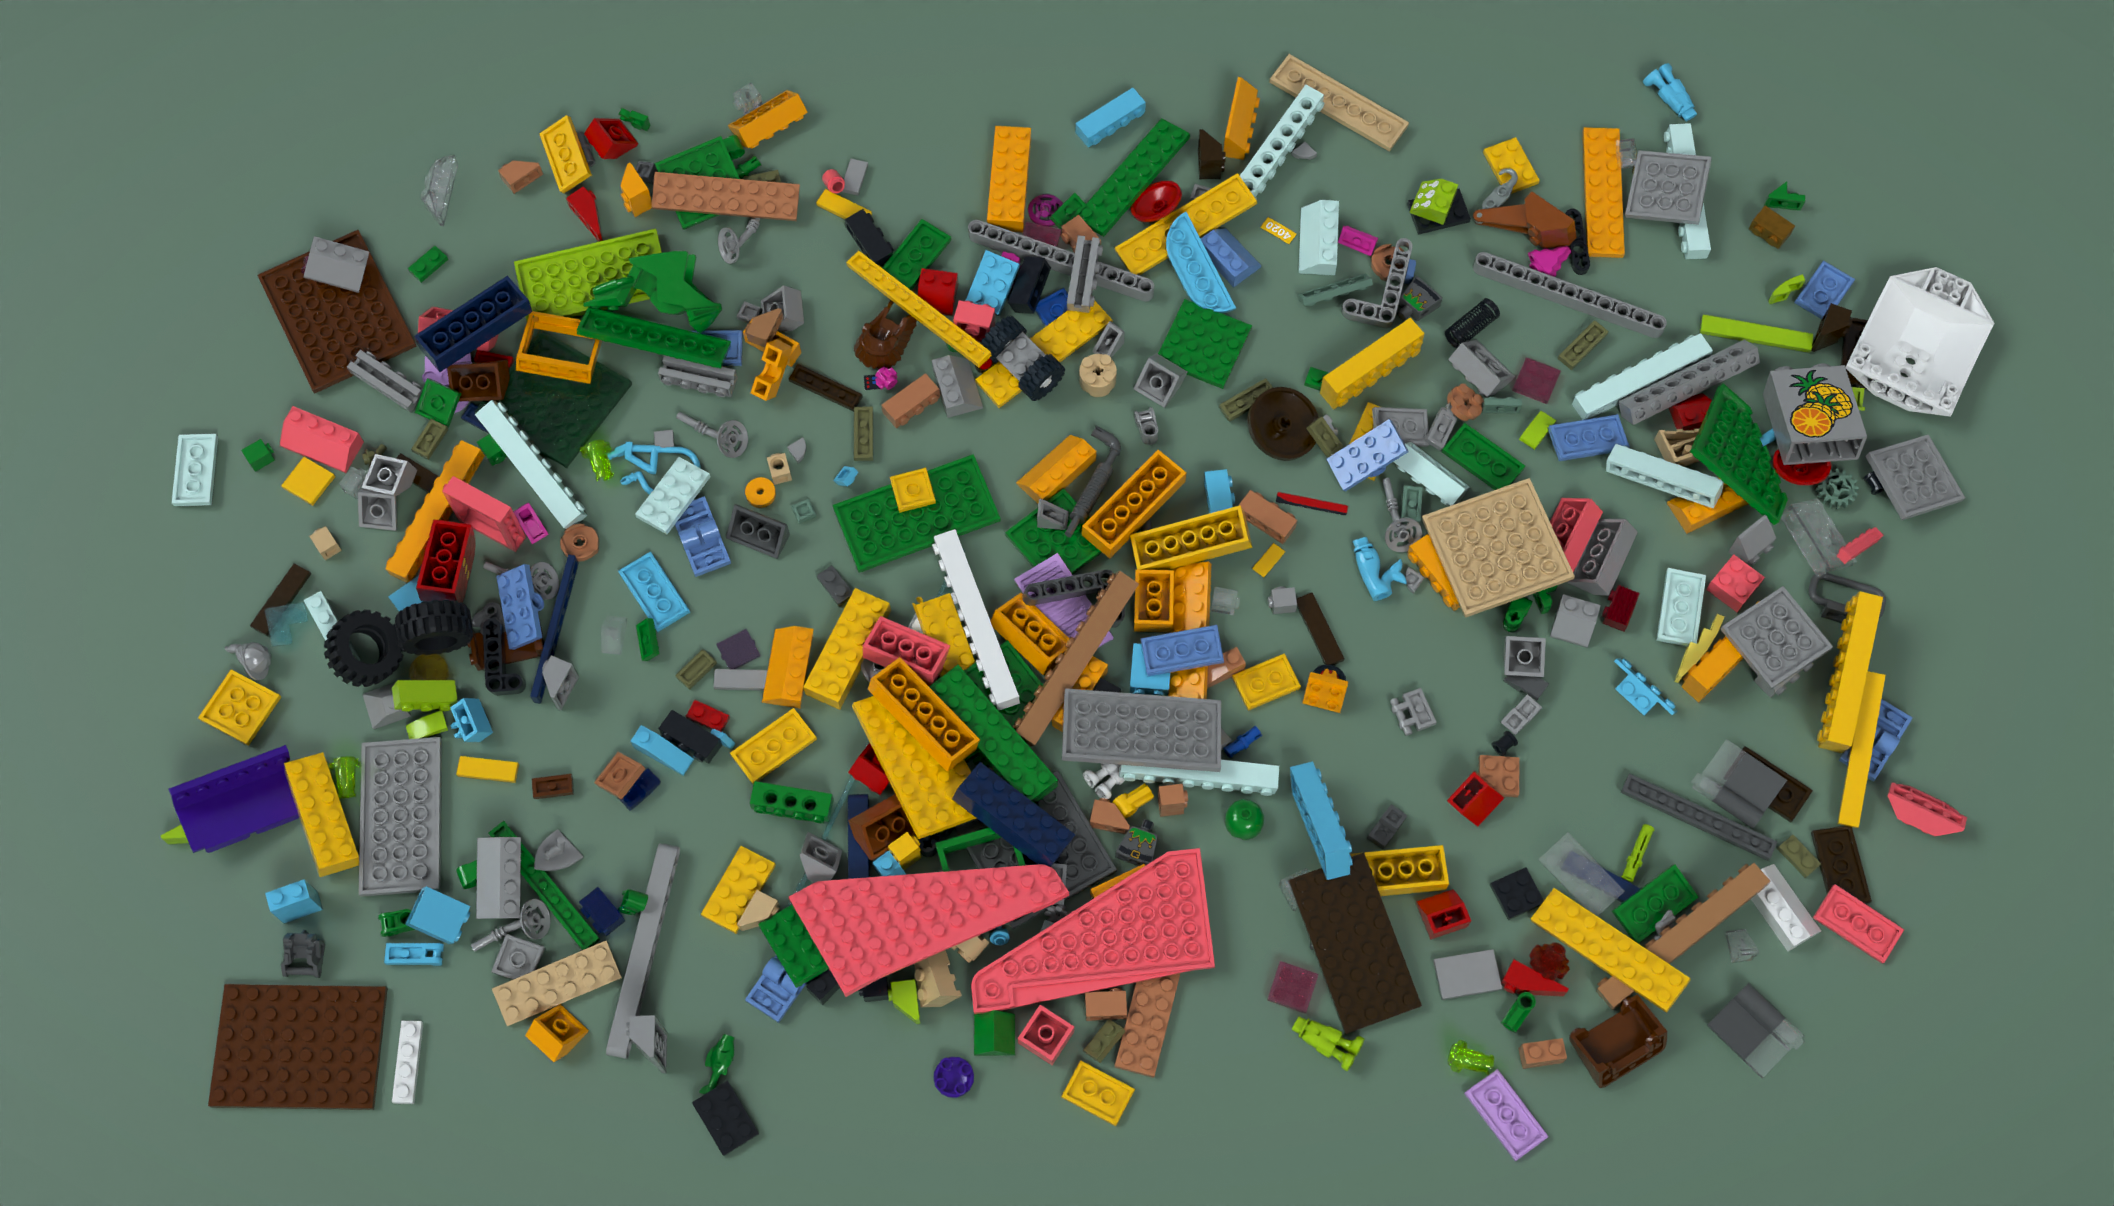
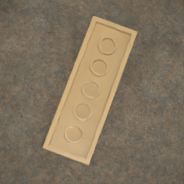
M606 940L494 987L492 991L505 1023L509 1026L618 980L622 976Z

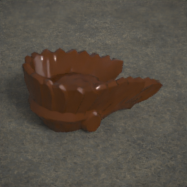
M892 300L889 301L888 305L884 307L873 321L864 324L862 334L857 338L854 345L855 356L868 368L881 369L886 367L890 369L896 365L897 361H901V355L904 354V349L910 341L913 329L917 326L916 322L918 320L911 315L903 317L899 325L892 320L886 319V315L894 303Z

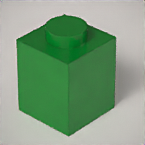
M490 434L476 442L492 466L503 462L508 457Z
M262 439L241 450L255 472L275 461L271 455L274 453L269 443L264 444Z

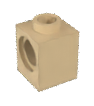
M775 453L771 457H767L774 485L792 481L785 453ZM776 466H783L781 469H775Z
M326 526L315 530L309 536L324 560L342 551Z

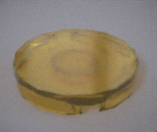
M436 654L418 656L412 662L409 669L411 680H447L449 676V667L446 661Z

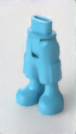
M1669 63L1664 64L1658 70L1655 69L1643 80V84L1647 87L1656 85L1660 89L1658 95L1663 102L1668 104L1679 117H1683L1687 122L1697 115L1693 109L1695 106L1682 82L1674 78L1672 66Z

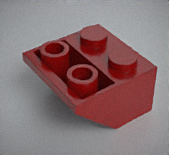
M1474 771L1447 801L1478 827L1505 797L1480 774Z
M1454 889L1416 901L1430 940L1467 928L1471 923L1465 904Z

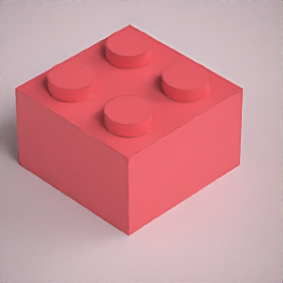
M959 300L953 319L954 324L976 341L982 342V339L986 337L985 334L989 333L990 328L996 324L995 308L986 304L978 305L971 301Z
M1733 554L1710 582L1706 590L1738 613L1765 577Z
M1039 1005L1019 1035L1018 1044L1050 1065H1053L1075 1032V1027L1047 1008Z

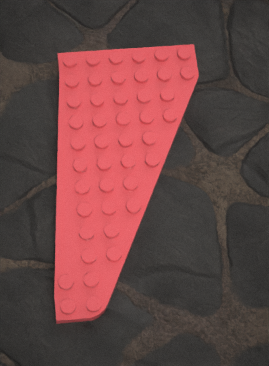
M1200 848L1166 852L978 971L971 983L974 1014L987 1013L993 1010L1002 1011L1193 970L1215 968Z
M1038 864L817 881L789 896V900L844 996L847 997L882 977L1026 914L1035 913L1069 896V891L1052 867Z

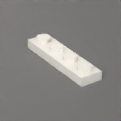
M401 1021L392 1103L394 1104L415 1103L423 1032L422 1021Z

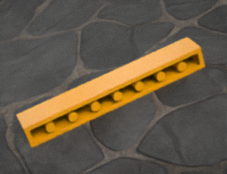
M462 440L454 447L452 456L444 464L440 477L435 479L433 489L425 496L423 506L417 510L413 523L407 527L403 540L397 544L396 552L387 561L386 570L391 576L406 583L414 579L423 562L433 519L447 521L453 512L442 492L444 485L448 484L453 476L467 484L470 483L485 457L480 448Z

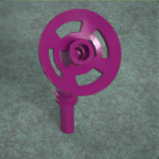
M1039 195L1029 204V217L1039 226H1053L1055 223L1052 220H1041L1040 217L1051 216L1057 210L1056 204L1060 207L1063 203L1054 195ZM1042 198H1050V199H1052L1051 201H1049V200H1043V201H1041ZM1034 204H1036V207H1035L1036 214L1033 213V206H1034Z

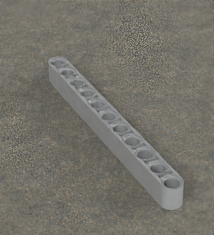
M973 220L968 225L969 239L974 243L1000 252L1014 253L1023 260L1025 256L1043 257L1050 265L1051 270L1069 276L1072 274L1075 256L1073 252L980 220ZM1100 262L1099 273L1095 275V279H1098V286L1145 302L1153 298L1154 283L1152 280Z
M1480 252L1475 258L1473 270L1476 274L1652 338L1660 337L1666 327V319L1659 314L1486 252Z
M661 843L658 845L646 891L648 901L644 911H641L607 1044L606 1055L624 1059L629 1057L633 1041L626 1034V1023L630 1022V1016L640 1015L679 860L680 847Z

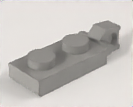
M1447 403L1445 408L1441 407L1424 440L1439 451L1444 448L1457 420L1451 411V403Z

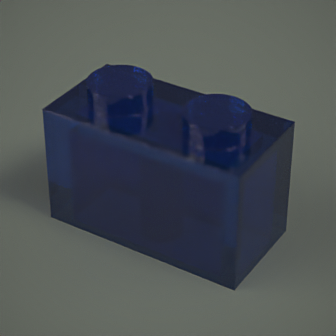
M599 887L579 901L582 906L580 911L587 919L589 917L593 919L594 923L592 926L599 934L603 932L608 936L625 922L623 916Z

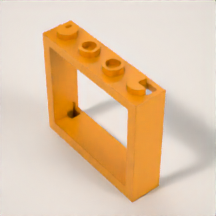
M532 311L529 314L517 353L516 371L590 384L602 340L595 339L588 365L527 354L534 328L588 338L577 335V328L581 322L579 319Z

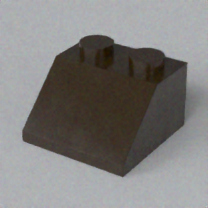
M1199 129V179H1221V172L1225 171L1226 153L1222 152V144L1203 129Z
M1832 303L1829 305L1820 321L1812 345V352L1836 344L1840 337L1844 338L1847 329L1850 328L1853 318H1850L1852 310Z

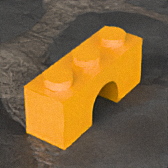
M777 339L766 344L761 359L766 364L761 374L755 377L751 394L765 401L776 397L792 346Z

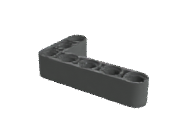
M1100 570L1032 583L1023 592L1022 600L1026 605L1034 606L1096 594L1101 589L1105 590L1108 585L1101 578L1108 579L1113 572L1111 570ZM1083 581L1089 582L1091 587H1086ZM1065 585H1070L1073 588V590H1067L1065 588ZM1046 589H1053L1055 594L1048 593ZM1028 592H1034L1036 597H1030ZM1124 608L1118 616L1119 619L1115 620L1112 627H1118L1125 618Z

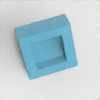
M844 466L834 478V482L837 485L848 487V485L854 482L855 476L859 472L854 467Z

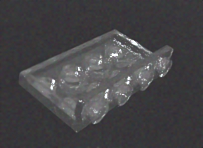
M1818 498L1791 504L1783 511L1781 519L1817 577H1821L1833 570L1852 566L1857 562L1853 558L1844 564L1837 557L1838 550L1843 546L1845 547L1846 543Z

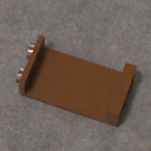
M473 631V638L468 643V647H471L472 650L469 658L471 665H475L477 670L480 671L485 669L483 635L481 632L474 633ZM504 632L506 664L541 657L544 647L543 633L541 639L514 650L509 649L507 634ZM497 643L493 644L490 650L492 652L496 651L499 645ZM499 662L493 663L491 668L499 666Z

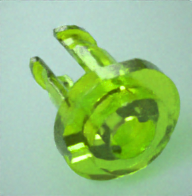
M604 440L591 441L580 448L582 457L590 461L592 470L596 475V481H599L602 477L604 481L614 477L607 455L611 450L609 442H604Z
M353 756L334 758L333 762L329 763L328 766L329 770H335L339 790L338 797L340 799L356 797L354 790L355 769L361 767V761H358V758Z
M1459 1040L1450 1048L1448 1065L1451 1066L1452 1071L1458 1073L1463 1068L1475 1072H1484L1486 1075H1489L1488 1067L1493 1069L1494 1056L1467 1048L1466 1041Z

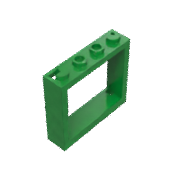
M985 828L935 843L943 872L949 871L945 854L1002 837L992 829ZM1013 846L1018 865L1025 866L1022 852Z

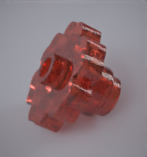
M1559 943L1543 944V946L1536 945L1529 954L1531 958L1530 965L1536 972H1541L1544 978L1555 980L1556 978L1563 979L1570 970L1567 965L1569 960L1565 956L1566 950Z

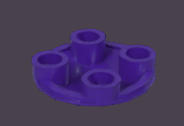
M960 1057L943 1058L934 1071L935 1087L941 1094L947 1097L957 1098L965 1095L974 1083L972 1066Z

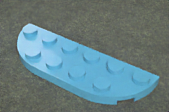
M1187 212L1182 213L1170 226L1166 238V251L1186 294L1192 302L1203 309H1212L1214 312L1219 313L1235 310L1236 307Z

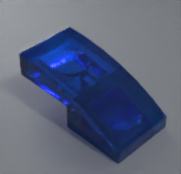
M647 768L623 799L619 800L631 811L661 784V781Z

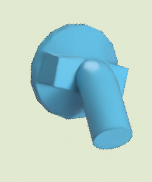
M1002 925L994 928L995 931L990 933L991 943L998 946L1007 944L1010 939L1007 929H1003Z

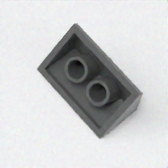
M735 504L726 539L776 559L779 558L790 536L787 524Z

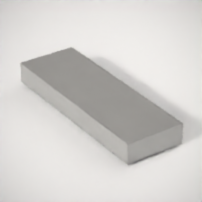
M715 669L714 689L764 691L768 670Z

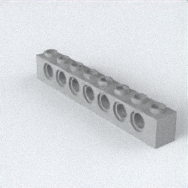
M1744 339L1618 401L1621 417L1635 425L1759 364L1758 347Z

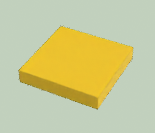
M303 457L281 486L313 506L333 481L335 475Z
M926 468L890 477L899 513L936 503Z

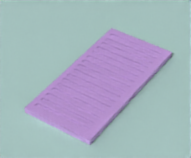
M1056 553L1018 576L1014 581L1023 593L1029 584L1073 575L1059 554ZM1065 585V588L1067 590H1073V588L1070 585ZM1046 589L1048 593L1055 594L1053 589ZM1028 592L1030 597H1036L1034 592ZM1086 595L1035 606L1067 637L1074 638L1077 633L1076 627L1081 621L1084 622L1088 616L1086 612L1092 604ZM1108 631L1099 647L1113 640L1114 637L1110 631Z

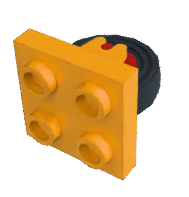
M1321 665L1315 668L1313 672H1310L1303 704L1340 713L1348 686V681H1346L1343 671L1333 665Z

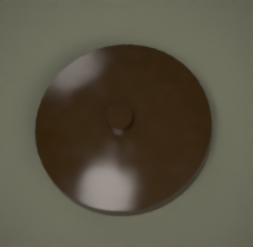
M1275 387L1266 390L1254 400L1248 413V429L1252 440L1263 453L1277 460L1291 461L1307 454L1316 444V441L1306 428L1319 418L1318 413L1311 401L1302 393L1287 387Z

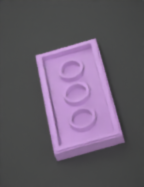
M1498 1069L1464 1093L1514 1161H1517L1549 1137Z

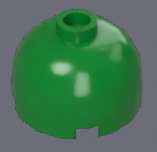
M1241 799L1235 801L1225 813L1226 829L1235 838L1238 837L1242 840L1255 838L1261 832L1264 825L1262 809L1251 800Z

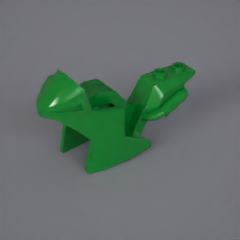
M671 251L629 258L633 267L627 277L613 279L593 288L594 299L583 303V306L587 308L591 307L601 310V308L607 307L608 311H618L619 307H626L636 289H640L648 295L650 301L661 313L670 315L687 313L689 324L700 334L708 329L722 311L720 303L713 302L693 284L696 255H689L686 251Z

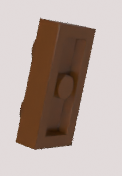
M572 774L532 778L533 798L543 799L574 795Z

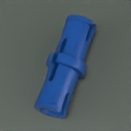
M1254 726L1243 735H1238L1237 739L1224 747L1223 750H1225L1224 752L1229 758H1232L1243 749L1249 748V745L1262 737V734Z

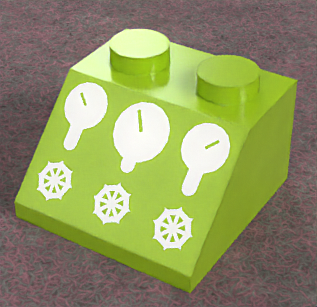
M1444 179L1422 182L1409 213L1444 225L1455 198L1458 184Z

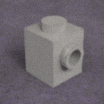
M1280 586L1271 590V595L1268 597V607L1272 608L1273 614L1296 612L1295 587L1286 588Z

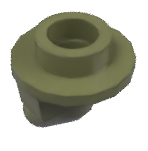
M380 444L375 453L365 449L366 453L362 454L364 464H368L370 468L374 455H383L387 447Z

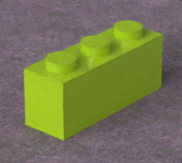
M397 680L392 687L395 710H402L404 712L412 711L413 709H421L424 712L432 709L449 711L451 710L450 707L458 702L455 680Z

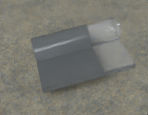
M1726 739L1703 773H1697L1691 783L1694 784L1693 789L1753 829L1787 780Z
M1750 983L1707 1024L1761 1078H1764L1792 1048L1797 1050L1805 1042L1802 1039L1804 1035Z

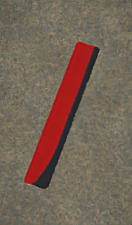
M1281 492L1277 493L1276 498L1278 503L1347 515V505Z

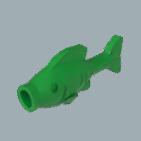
M723 1034L718 1043L708 1052L705 1066L712 1068V1075L709 1084L704 1086L699 1093L706 1094L717 1086L720 1074L727 1075L728 1067L731 1065L734 1057L735 1037Z

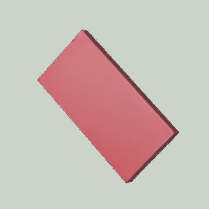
M1836 884L1832 885L1813 916V919L1882 964L1885 963L1904 931L1903 928Z

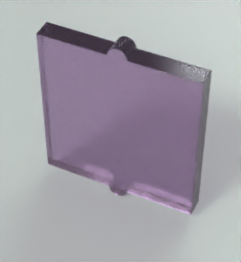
M747 629L716 644L722 655L721 659L725 660L729 669H736L760 657V653L755 646V640L751 639Z

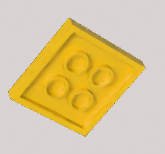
M231 669L198 719L249 746L281 699V696Z

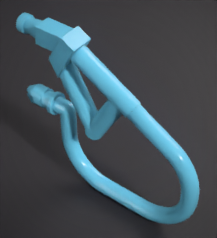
M626 442L614 448L615 450L606 453L609 460L625 455L626 460L650 474H656L658 453H680L687 455L693 464L701 469L697 456L691 450L684 447L662 448L655 445H634L633 442ZM633 452L651 453L650 465L634 456ZM640 471L632 472L620 480L621 485H628L638 479L644 491L649 495L654 490L648 485Z

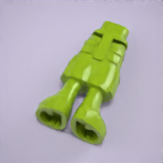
M1300 1016L1292 1027V1031L1298 1033L1299 1038H1302L1308 1045L1316 1048V1051L1325 1057H1335L1341 1063L1342 1069L1347 1072L1351 1068L1365 1040L1361 1036H1357L1354 1040L1345 1039L1342 1037L1341 1031L1314 1020L1310 1021L1309 1018L1306 1020ZM1338 1045L1344 1048L1349 1053H1344L1336 1048V1046Z

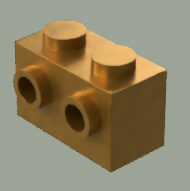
M1764 206L1753 219L1749 230L1754 235L1767 241L1769 245L1779 249L1791 235L1795 225L1767 206Z

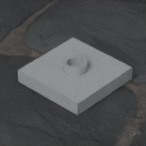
M506 934L491 972L513 980L535 971L545 947Z

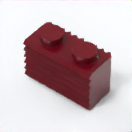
M1618 585L1616 590H1611L1608 600L1611 601L1609 607L1605 606L1601 616L1604 617L1603 624L1625 632L1640 593Z

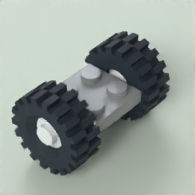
M1007 316L1006 319H1001V322H997L994 327L990 328V332L986 333V337L982 339L983 343L981 345L991 351L992 356L990 359L993 362H1000L1019 381L1018 387L1032 401L1040 400L1062 380V376L1065 374V367L1053 355H1045L1026 336L1027 330L1013 316Z

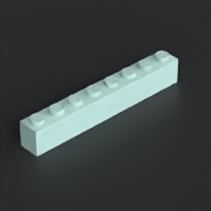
M1691 123L1669 124L1667 132H1664V142H1667L1668 146L1666 153L1696 155ZM1704 203L1699 225L1680 223L1678 233L1679 237H1682L1681 252L1684 253L1685 259H1706L1711 251Z
M1701 333L1696 336L1690 335L1684 342L1680 344L1675 343L1664 352L1661 350L1654 354L1652 358L1648 360L1645 358L1636 366L1625 368L1618 375H1611L1605 382H1597L1589 390L1579 391L1574 396L1572 406L1582 420L1591 419L1619 405L1618 401L1710 357L1713 350Z
M493 400L488 402L475 416L562 527L567 529L572 525L580 523L587 516L584 512L585 507L572 497L574 493L570 488L565 487L561 483L563 479L560 475L550 469L552 466L549 461L539 455L540 450L538 447L528 441L529 436L527 433L517 427L518 422L516 419L506 413L507 408L505 405Z
M1221 760L1220 772L1120 765L1119 777L1124 778L1126 781L1138 779L1143 780L1145 783H1155L1157 781L1163 782L1164 785L1183 784L1184 787L1202 786L1203 789L1207 790L1221 788L1222 791L1226 792L1241 790L1245 794L1259 792L1261 795L1271 796L1278 789L1279 766Z

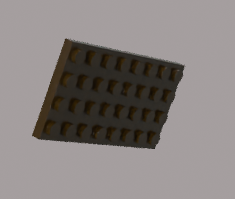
M1365 853L1351 857L1353 865L1350 866V875L1327 880L1323 869L1319 868L1288 880L1345 1034L1422 1006Z

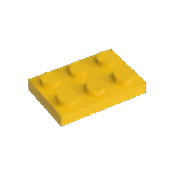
M1516 137L1483 150V154L1500 185L1511 179L1509 173L1499 175L1498 173L1501 170L1510 168L1517 173L1518 180L1513 186L1511 194L1539 184L1540 180Z

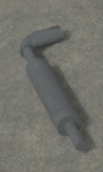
M1097 425L1091 436L1110 447V454L1104 463H1099L1070 514L1072 521L1065 532L1067 537H1072L1078 524H1084L1113 473L1111 465L1116 456L1120 455L1121 445L1113 433H1109Z

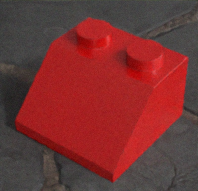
M594 118L584 133L589 143L593 145L602 159H617L638 145V142L620 119Z
M922 268L918 284V296L941 314L953 316L959 284L958 273Z
M1701 393L1669 407L1676 429H1683V431L1700 429L1712 400Z
M869 743L848 773L855 780L866 785L871 791L881 795L889 784V780Z

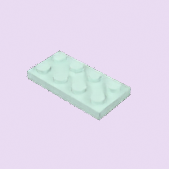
M217 434L178 436L172 494L173 506L212 505L218 445Z
M678 457L635 513L636 518L668 534L710 479V474Z
M1672 568L1666 570L1656 641L1686 647L1690 642L1697 644L1706 575Z

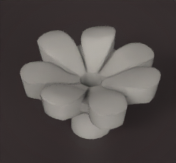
M1060 904L1056 907L1051 905L1045 911V915L1050 917L1048 921L1053 923L1064 918L1069 913L1065 911L1066 906Z

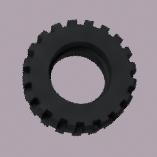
M432 600L419 604L415 603L410 607L400 610L395 617L398 646L402 651L409 654L438 655L445 652L449 653L467 646L473 638L470 609L462 602Z
M364 609L362 612L357 610L345 615L332 626V629L326 635L328 639L324 641V648H327L324 656L325 659L329 658L330 662L327 665L329 669L333 668L336 671L333 674L337 678L341 676L344 683L353 682L352 685L356 687L362 684L364 687H370L373 684L376 685L382 682L398 669L404 655L398 646L395 624L392 625L389 622L391 620L389 617L385 616L383 618L381 613L377 611L371 613V610ZM353 633L366 634L376 642L379 649V659L375 664H366L354 657L349 647V639Z

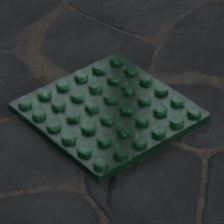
M542 330L530 342L527 352L530 355L586 365L590 361V357ZM515 361L509 368L510 379L504 399L493 401L501 402L507 408L506 413L516 419L518 422L517 427L527 433L529 436L528 441L536 445L541 454L568 468L632 386V382L599 362H596L592 380L589 384L516 371ZM483 401L476 409L475 414L490 401Z

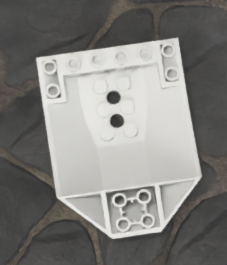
M1934 267L1890 276L1845 368L1873 395L1912 412L1951 417L1972 368L1995 323L1971 282L1940 268ZM1906 358H1912L1915 364L1907 363ZM1901 373H1905L1908 377H1903Z

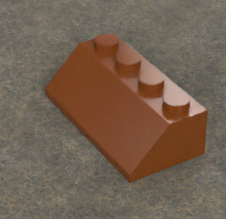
M896 794L848 820L855 840L870 860H874L889 851L888 845L906 832L910 836H916Z

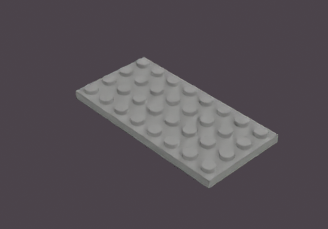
M1065 688L1062 760L1220 772L1221 700Z
M440 737L362 743L359 850L360 897L420 892L426 886L433 890L441 891L442 739Z

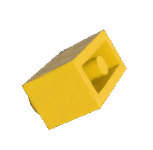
M908 832L888 845L889 852L903 870H906L921 859L920 843L914 835L910 836Z

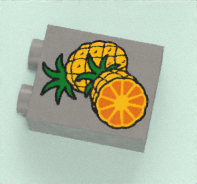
M1821 363L1811 368L1802 369L1783 366L1770 371L1763 397L1783 465L1859 459L1867 434L1845 365L1830 366Z

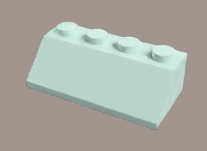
M1319 200L1301 208L1300 274L1335 275L1337 267L1339 201Z

